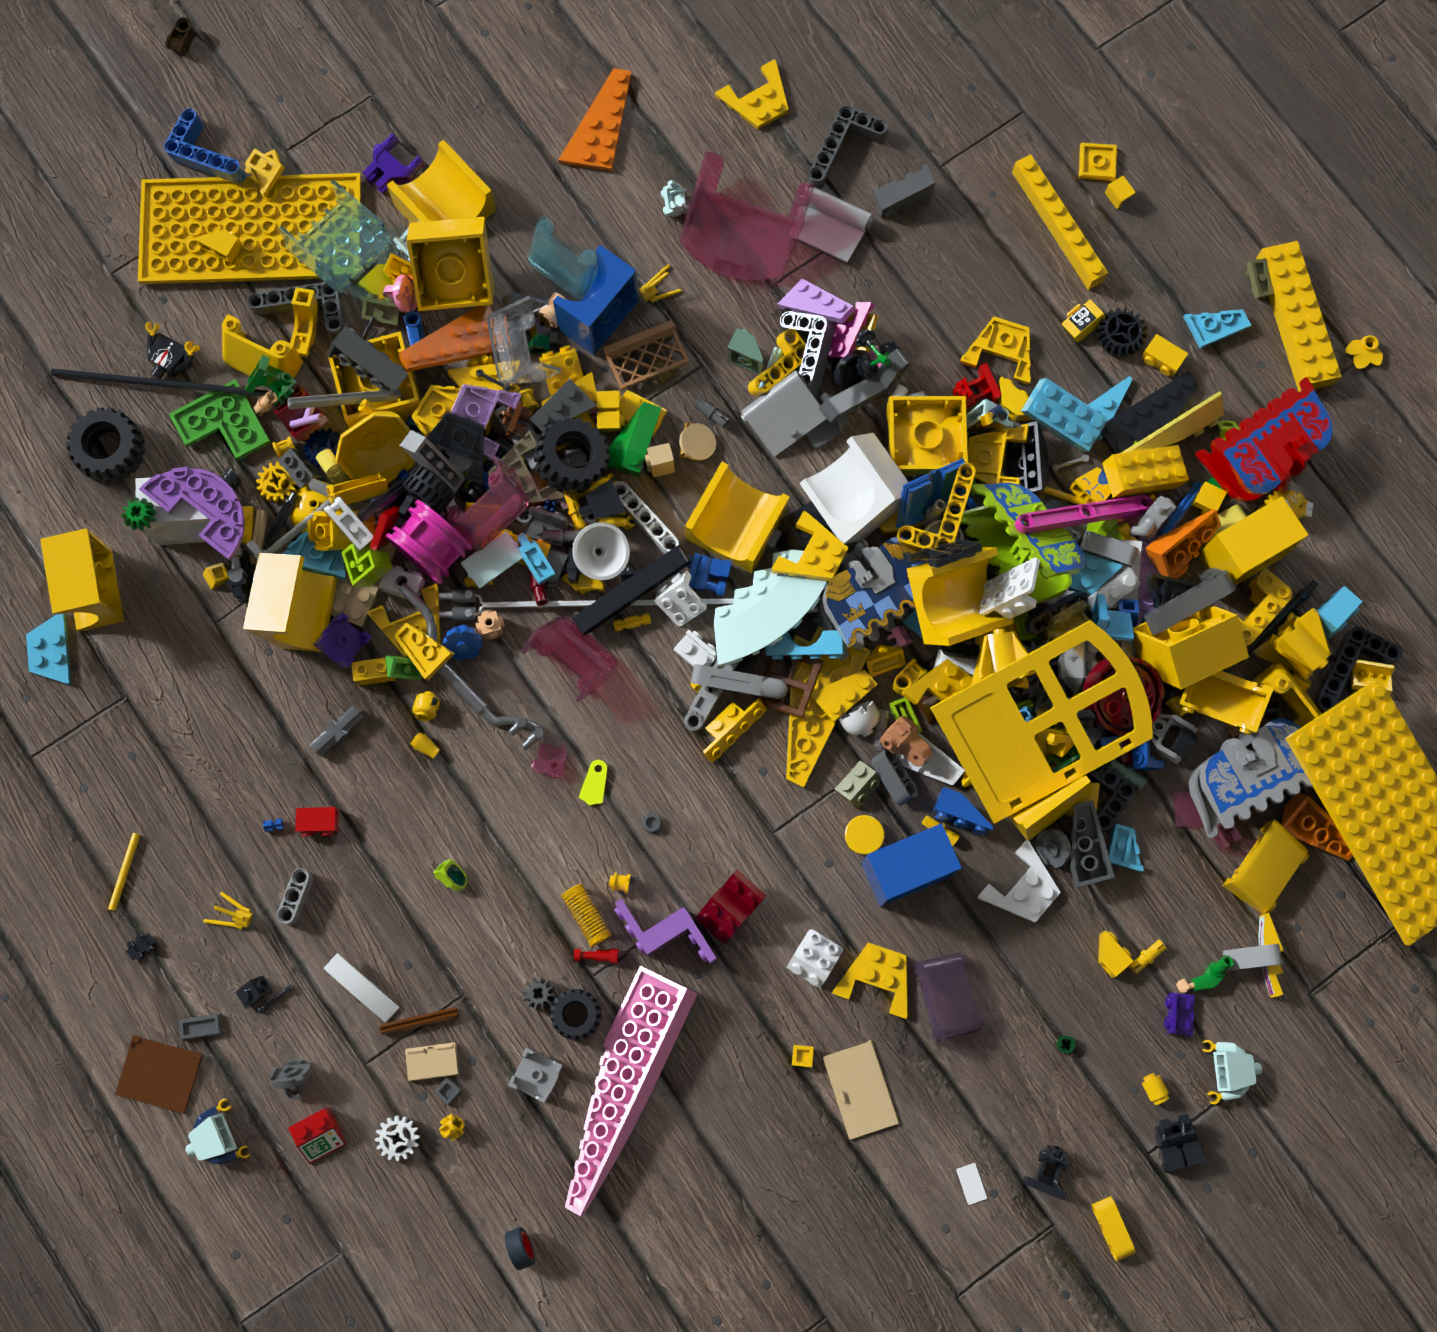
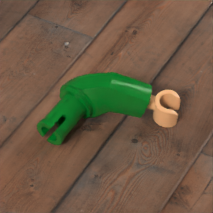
M1224 955L1218 962H1211L1203 975L1192 978L1190 984L1184 978L1178 981L1176 986L1181 993H1186L1192 988L1194 992L1213 989L1225 977L1226 970L1233 966L1234 961L1230 956L1227 955L1226 957Z

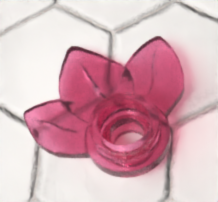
M541 744L538 749L539 758L530 762L531 767L539 774L547 773L551 777L561 776L565 770L564 762L568 757L567 749L564 745L554 749L550 744ZM554 765H558L556 769H552Z

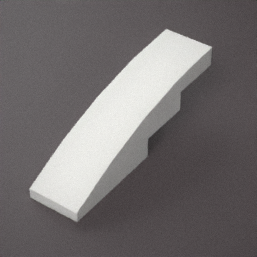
M339 953L323 968L384 1022H387L400 1008Z

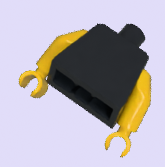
M609 474L597 482L594 481L585 495L587 505L578 508L581 518L593 515L596 523H608L615 527H624L627 530L634 527L635 524L629 523L633 516L624 518L626 517V511L614 486V483L617 481H612L611 479L613 474Z

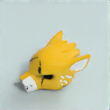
M1292 490L1284 493L1273 491V495H1268V500H1264L1265 504H1261L1257 509L1259 510L1283 496L1299 520L1302 517H1312L1313 503L1307 501L1300 492L1297 493Z

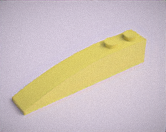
M1220 391L1121 453L1172 446L1193 434L1195 437L1205 432L1204 427L1209 426L1211 428L1220 422L1218 419L1224 416L1222 393Z

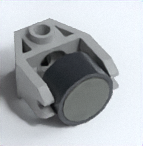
M1160 714L1152 725L1153 738L1149 740L1150 750L1178 764L1180 760H1185L1195 745L1198 735L1194 733L1198 729L1176 715ZM1170 726H1176L1181 730L1174 738L1169 749L1162 745V739Z

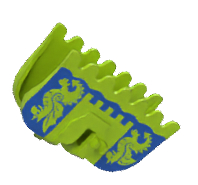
M973 484L971 489L976 494L986 496L983 501L985 506L964 511L960 524L968 526L965 529L966 535L977 538L982 548L997 547L998 555L992 557L989 563L991 565H998L1001 568L998 571V575L1036 557L1040 562L1033 592L1028 595L1037 600L1036 604L1063 595L1072 584L1071 574L1077 575L1085 566L1083 553L1069 531L1064 528L1027 534L1021 533L1015 528L1016 520L1024 513L1047 510L1041 500L1029 489L1019 484ZM1021 521L1023 525L1028 526L1027 523Z

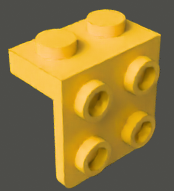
M564 346L558 352L547 351L539 357L551 395H554L569 378L575 382L584 377L574 347Z

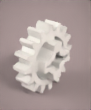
M395 1116L394 1121L389 1117L387 1118L388 1124L382 1122L380 1125L383 1129L376 1130V1133L380 1134L379 1138H375V1141L380 1142V1145L376 1148L383 1149L382 1156L389 1154L388 1160H392L394 1156L396 1161H400L401 1156L407 1159V1153L414 1154L413 1147L419 1146L415 1142L416 1139L420 1138V1135H415L419 1128L412 1127L414 1121L407 1123L406 1116L402 1120H400L399 1116ZM398 1124L394 1131H388L391 1126ZM406 1129L409 1130L411 1138L407 1136ZM400 1133L399 1137L404 1141L396 1143V1139L391 1135H398ZM385 1139L389 1142V1148L385 1144ZM400 1146H408L404 1151L397 1152Z

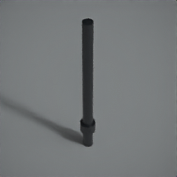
M1312 580L1304 589H1300L1295 594L1296 597L1268 624L1254 642L1246 647L1248 655L1301 602H1305L1310 597L1309 594L1318 586L1315 580Z

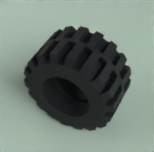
M418 465L403 483L405 489L416 500L423 502L438 514H441L455 497L454 491L447 483L423 466Z
M569 989L559 994L560 996L554 1000V1004L550 1009V1019L556 1032L570 1040L586 1039L594 1034L596 1029L599 1028L602 1019L601 1006L598 1000L591 993L581 989ZM575 1002L583 1004L588 1011L586 1022L578 1027L569 1025L564 1017L567 1006Z

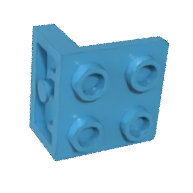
M1097 593L1091 610L1093 623L1104 630L1112 639L1133 641L1134 634L1131 614L1108 610L1109 604L1106 603L1105 594Z

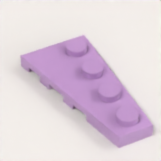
M801 279L778 303L779 308L783 310L788 308L792 312L799 313L801 311L810 315H818L842 324L855 311L853 305L804 279Z

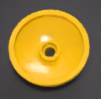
M309 483L304 488H299L295 492L299 495L296 499V505L289 516L291 522L296 526L329 498L309 489ZM312 503H317L315 507H311ZM307 526L304 530H302L301 532H302V533H303L304 531L308 532V526Z

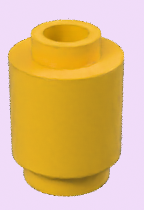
M1151 1073L1143 1078L1144 1082L1141 1084L1154 1105L1161 1104L1169 1099V1092L1160 1075L1155 1076L1154 1073Z

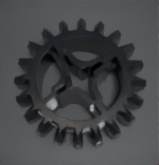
M1119 307L1116 308L1115 312L1111 309L1108 314H1104L1105 320L1101 319L1099 322V326L1096 329V332H1098L1097 339H1100L1099 346L1105 345L1104 351L1111 350L1110 355H1113L1114 352L1117 353V358L1120 357L1121 353L1124 357H1127L1129 353L1134 355L1146 342L1147 333L1145 331L1147 326L1143 325L1144 319L1139 320L1140 314L1133 315L1134 310H1131L1129 313L1127 308H1124L1122 312ZM1112 324L1113 332L1109 335L1108 325ZM1134 330L1136 338L1132 342L1130 334Z

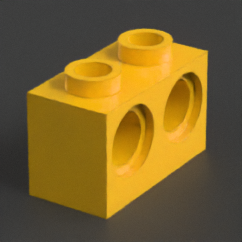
M386 657L351 663L353 681L357 686L396 680V678H389L387 675Z

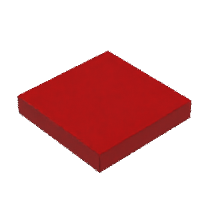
M394 506L381 513L370 549L377 551L390 543L385 535L393 533L391 528L396 526L400 514L398 512L399 507Z

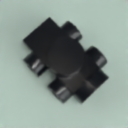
M140 933L136 936L138 940L136 943L133 940L127 943L126 946L129 949L126 952L133 961L135 959L138 961L145 957L143 953H149L154 949L153 945L156 941L151 934L147 933L144 935Z

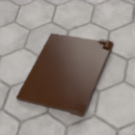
M133 1035L115 1095L185 1113L203 1054Z

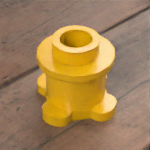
M615 872L614 876L610 875L609 887H612V892L619 890L625 891L624 893L628 894L631 875H619L617 872Z

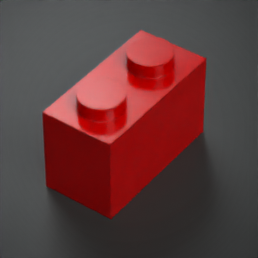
M336 807L296 808L295 832L301 834V837H313V834L321 833V836L330 837L333 836V833H339V809Z

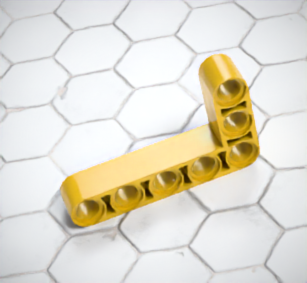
M964 463L959 467L938 534L905 525L898 530L897 541L903 546L916 550L923 548L934 549L940 543L954 542L975 477V467L970 463ZM967 469L971 472V476L968 478L963 477L961 471ZM963 488L966 494L959 496L956 494L955 489ZM957 506L960 509V513L952 514L949 508ZM950 524L954 527V531L947 533L944 530V526ZM907 531L911 534V538L903 540L900 534ZM927 537L930 544L923 546L920 544L919 539Z

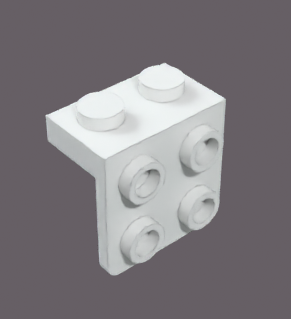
M687 570L681 574L677 573L668 583H662L657 588L654 600L677 626L684 625L707 608V605L689 587L691 574Z
M810 929L786 968L790 969L794 974L801 976L810 984L821 988L842 954L843 949L815 930Z

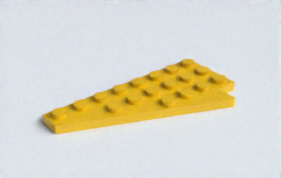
M818 626L811 642L799 636H796L794 642L803 647L810 646L818 641L825 630L823 627ZM847 647L849 654L843 661H840L839 658H829V655H821L820 659L824 662L814 690L860 672L871 650L865 647L861 650ZM799 662L793 679L807 683L813 666ZM790 687V706L798 708L804 693L803 690ZM810 698L804 718L789 714L786 780L804 788L836 721L833 723L812 698Z

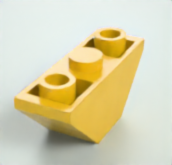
M1001 377L997 384L1002 394L999 405H1002L1009 411L1008 417L1014 422L1031 421V418L1020 412L1027 402L1029 395L1025 391L1016 388L1011 380Z

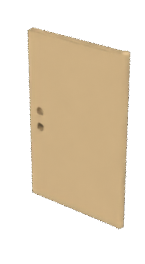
M872 1040L823 1057L849 1140L899 1124Z

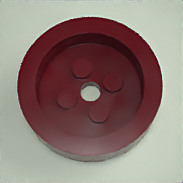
M1127 656L1137 671L1144 687L1153 725L1162 711L1160 707L1162 698L1165 696L1162 679L1158 671L1147 661ZM1107 658L1096 664L1085 680L1083 692L1116 673V670ZM1120 688L1084 708L1092 709L1096 716V719L1093 720L1095 726L1117 735H1126L1134 730L1129 700L1127 702L1124 701L1125 688Z

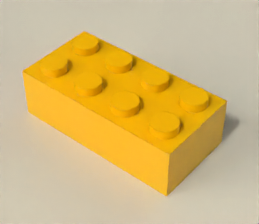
M1179 445L1113 454L1102 463L1113 498L1175 489L1189 480Z

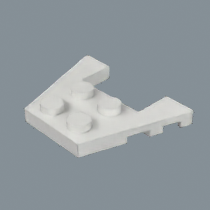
M1025 840L1014 854L1030 866L1026 873L1005 897L988 884L977 898L1035 923L1061 892L1031 843Z

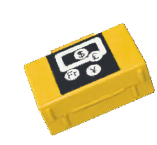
M1090 299L1083 306L1078 304L1068 312V318L1062 323V326L1079 343L1099 326L1101 319L1105 320V315Z

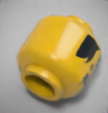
M432 692L420 693L416 696L412 711L418 720L428 722L436 718L440 701Z

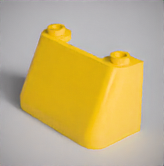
M227 314L222 323V357L226 365L250 376L261 356L265 355L270 358L268 365L290 374L293 379L295 378L303 364V360L294 345L281 340L275 342L271 349L268 350L245 339L247 334L241 331L240 321Z
M1283 664L1270 665L1251 681L1258 683L1257 686H1264L1265 684L1273 687V691L1279 693L1298 716L1293 722L1301 727L1322 714Z
M1219 671L1186 687L1179 705L1183 706L1182 710L1191 714L1194 711L1238 727L1240 728L1239 732L1251 736V733H1256L1274 688L1265 684L1264 686H1257L1258 683L1256 682L1253 683Z
M1275 819L1263 825L1260 830L1262 833L1258 835V840L1239 868L1235 869L1231 879L1227 878L1223 884L1224 888L1261 914L1274 910L1277 905L1276 899L1300 864L1303 865L1309 857V854H1307L1308 849Z

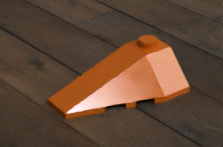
M1213 509L1158 537L1146 547L1150 562L1161 575L1178 579L1189 568L1187 565L1193 557L1196 558L1200 554L1198 550L1204 543L1209 542L1221 526L1217 510Z
M1298 793L1285 805L1281 824L1295 838L1345 860H1350L1353 855L1332 818L1308 795Z

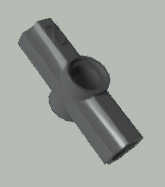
M352 705L338 719L336 718L326 725L324 732L310 744L311 748L322 758L336 744L345 741L350 735V731L363 721L365 717Z

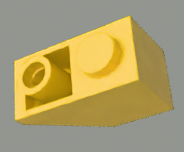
M1103 931L1099 934L1098 963L1111 978H1114L1133 962L1130 958L1132 955L1125 947H1120L1117 943V937L1112 932Z

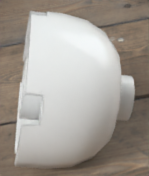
M867 701L853 707L848 716L845 713L839 718L845 731L856 736L862 734L865 737L873 733L872 728L877 725L879 713L874 702Z

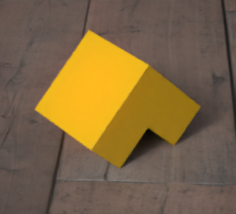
M1205 481L1193 506L1201 509L1200 514L1202 515L1213 509L1218 511L1227 492Z

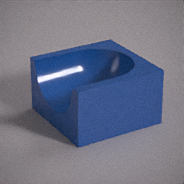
M599 245L595 250L598 271L585 297L581 301H569L557 295L553 300L559 331L593 356L639 302L636 270L602 245Z
M942 823L867 854L861 863L880 907L948 879L962 869Z

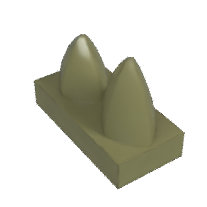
M1266 258L1247 262L1245 277L1251 281V294L1254 295V298L1274 295Z

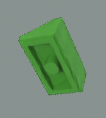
M386 655L387 675L389 678L421 680V673L409 657Z

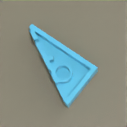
M1130 376L1088 405L1110 420L1114 417L1133 379ZM1101 433L1097 437L1098 441H1101L1103 438Z

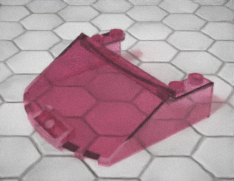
M705 151L679 242L694 259L698 260L708 269L727 277L741 280H766L783 275L805 223L804 219L815 185L805 182L798 186L790 214L787 216L716 193L724 167V159L719 154Z

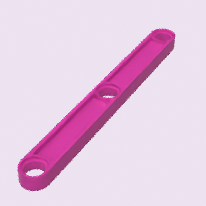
M1137 495L1024 513L1016 520L1015 528L1019 532L1027 534L1142 515L1154 504V501L1147 495ZM1021 521L1027 523L1028 526L1023 525Z

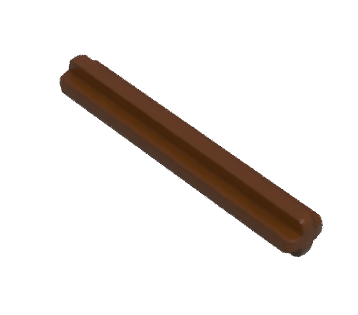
M457 1007L381 1024L380 1033L381 1035H387L459 1017Z

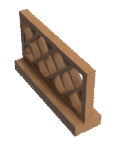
M672 320L603 347L604 356L610 365L620 390L689 363ZM674 337L675 343L673 347L664 344L666 338ZM655 344L659 346L656 354L646 351L649 345ZM662 347L671 350L668 358L659 355ZM638 351L642 353L639 361L629 358L631 352ZM673 353L681 354L683 360L678 362L671 360ZM645 354L654 357L651 365L642 362ZM621 358L625 361L622 368L615 366L612 360ZM657 359L666 362L663 368L654 367ZM628 361L637 364L634 372L624 369ZM639 366L649 369L648 373L644 376L636 374ZM622 373L632 376L629 382L622 384L620 380Z

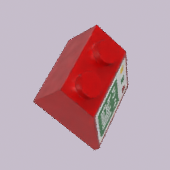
M324 1108L288 1127L296 1147L309 1164L347 1145L330 1108Z

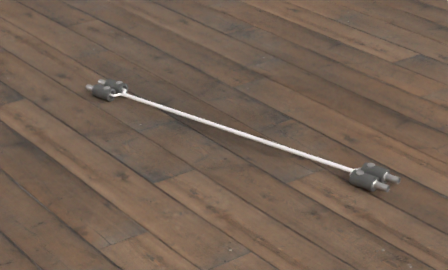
M453 589L452 593H440V600L452 599L453 603H477L478 597L482 606L478 613L476 607L452 608V611L439 612V618H452L453 622L477 621V615L481 614L483 608L589 606L595 601H548L544 606H537L536 601L483 602L482 597L477 595L476 589ZM701 599L705 604L734 603V599ZM637 600L631 605L657 604L654 600ZM815 606L813 610L809 609L807 613H818V606Z

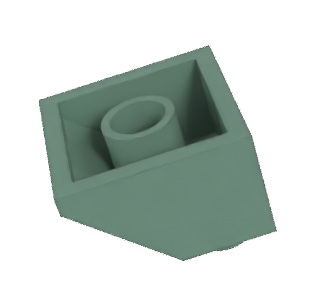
M737 328L727 347V361L759 375L763 372V357L756 339L750 331Z

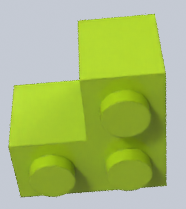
M352 543L341 552L352 586L371 587L393 569L388 552L370 549V544L359 550Z

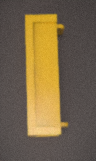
M377 471L375 474L336 485L330 484L326 486L331 505L337 497H340L348 505L380 496L388 491L386 478H383L382 471Z

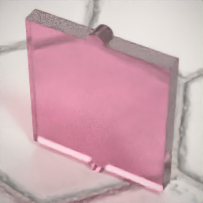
M1190 790L1172 793L1176 827L1194 828L1195 826H1204L1190 795Z

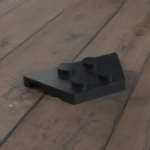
M1146 573L1154 609L1198 585V583L1168 576Z

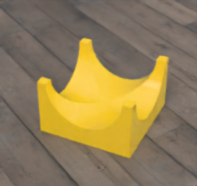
M889 396L886 408V419L888 420L889 455L904 477L928 474L961 458L968 463L966 396Z

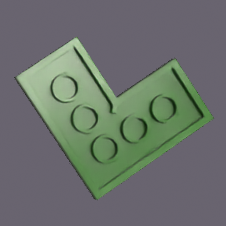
M236 379L223 385L240 387ZM210 392L169 413L186 447L221 430L238 461L271 443L245 395Z

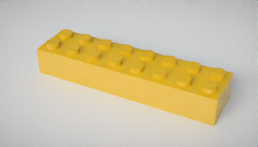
M1298 241L1262 248L1256 259L1266 258L1274 290V295L1268 297L1298 392H1301L1299 382L1305 377L1309 378L1314 389L1335 385L1342 376Z

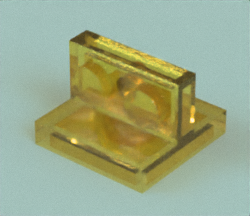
M1082 599L1053 616L1044 633V638L1049 642L1089 621V618L1084 614L1088 606Z

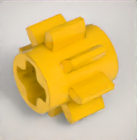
M451 1113L440 1121L442 1126L439 1131L444 1138L454 1141L464 1134L462 1129L465 1124L459 1116H453Z

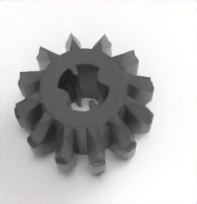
M533 977L531 978L533 985L528 982L525 983L529 990L524 989L522 993L528 994V996L522 1000L524 1002L531 1000L527 1004L528 1008H531L535 1003V1011L539 1010L540 1004L542 1009L546 1010L545 1002L549 1005L553 1004L549 997L556 998L555 994H550V991L555 990V986L547 988L551 983L550 980L543 984L544 978L540 977L537 983ZM540 988H542V994L544 996L542 998L538 997V999H536L535 990L537 989L540 991Z

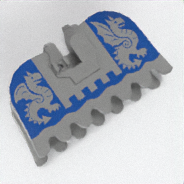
M1278 718L1268 722L1262 728L1258 727L1257 732L1251 733V736L1240 733L1238 739L1231 738L1226 740L1218 753L1208 758L1192 771L1189 780L1190 795L1201 817L1208 838H1213L1218 834L1217 824H1221L1224 829H1231L1234 826L1233 816H1238L1240 820L1247 821L1251 816V807L1259 813L1264 812L1267 808V799L1275 805L1280 804L1284 799L1283 791L1291 797L1300 792L1299 783L1307 789L1313 787L1285 739L1300 729L1301 726L1291 720Z

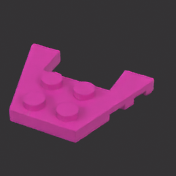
M856 302L853 321H845L843 324L831 321L835 325V332L828 355L829 359H842L847 354L853 353L857 345V335L862 327L866 325L868 321L866 318L874 308L873 303Z

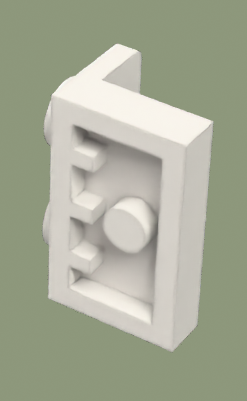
M688 630L684 638L673 649L693 668L694 664L710 667L717 659L716 648L709 643L706 645L702 641L703 638L695 631L692 633Z

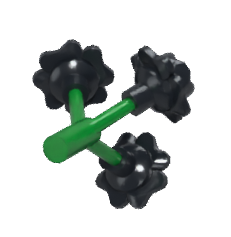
M868 329L861 330L856 340L857 347L865 348L867 346L877 355V360L875 361L868 359L867 356L857 359L858 364H856L859 375L864 376L865 379L869 376H874L873 371L876 369V364L880 362L886 366L891 364V360L887 358L891 352L896 349L901 351V348L896 345L895 341L890 343V341L886 340L883 345L879 346V352L873 342V339L876 337L875 331Z

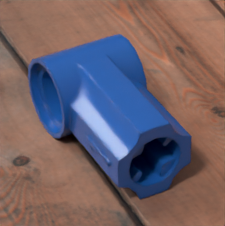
M416 311L407 312L404 316V321L411 346L425 338L419 313ZM412 319L418 320L416 324H409Z

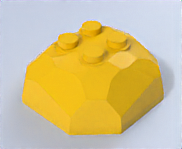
M373 412L340 435L336 461L352 480L382 471L383 478H386L388 485L391 481L398 478L397 475L402 469L408 471L415 466L416 461L400 446L410 432V429L402 418L394 412Z

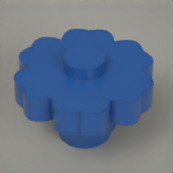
M460 625L447 631V635L443 639V646L454 653L451 658L462 661L465 657L473 659L478 656L479 650L483 648V640L480 634H476L474 628Z

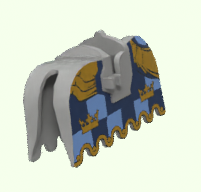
M897 537L887 540L879 548H869L868 546L863 548L864 567L860 561H851L845 571L832 578L820 598L817 611L819 621L824 630H837L846 643V654H841L840 661L848 657L847 647L861 650L864 647L863 637H868L872 641L878 640L880 637L878 629L880 627L890 632L895 628V618L904 622L910 615L909 610L916 608L907 568L926 563L928 558L915 562L904 561L903 553L910 552V554L920 551L901 545L897 541ZM901 537L903 540H909V539H910V538H907V537ZM904 604H907V605H909L910 607H909V608H903V605H904Z

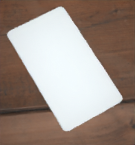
M975 1163L956 1169L968 1205L987 1199Z

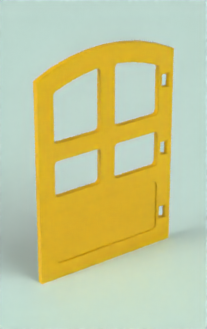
M1091 620L930 707L994 824L1153 738L1150 707L1137 671L1119 645ZM1089 641L1107 658L1116 670V673L1068 699L1052 671L1049 661L1080 643ZM1034 670L1047 692L1053 708L1027 722L1024 720L1008 691L1007 684ZM1120 688H1125L1132 710L1134 730L1095 750L1077 717V712ZM1063 722L1080 754V759L1058 772H1052L1034 737L1050 726ZM1129 738L1132 743L1121 749L1119 743ZM1074 768L1077 773L1066 778L1064 773ZM1020 798L1022 803L1011 808L1009 803Z

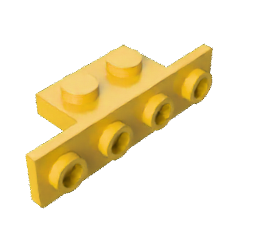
M759 698L745 711L732 702L705 728L715 738L703 751L711 763L718 759L723 752L733 745L767 711Z

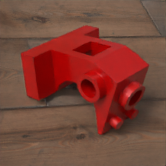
M987 363L980 365L977 372L979 378L967 382L965 377L955 384L956 387L952 390L953 396H966V408L974 406L977 401L987 397L996 404L999 403L1002 396ZM976 387L979 394L973 395L970 389Z

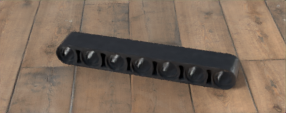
M681 545L674 547L572 618L573 623L582 636L589 634L687 567L692 562L691 558Z

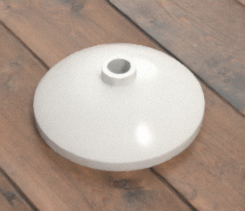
M601 522L594 523L583 528L575 538L573 544L574 562L577 568L591 579L608 580L614 578L621 573L620 571H623L629 560L630 549L627 538L614 525ZM597 548L601 550V554L599 556L595 553V550Z

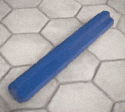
M1199 481L1194 483L1158 533L1159 537L1176 528L1194 503L1203 485Z

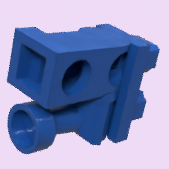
M697 553L694 556L688 555L692 560L686 567L690 568L689 573L691 574L689 587L698 593L704 590L715 591L717 596L723 597L732 561L714 559ZM710 577L721 581L718 584H716L708 580Z

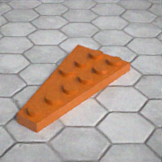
M490 305L475 307L401 351L399 358L405 372L478 358L483 355L487 356L506 352L508 345Z

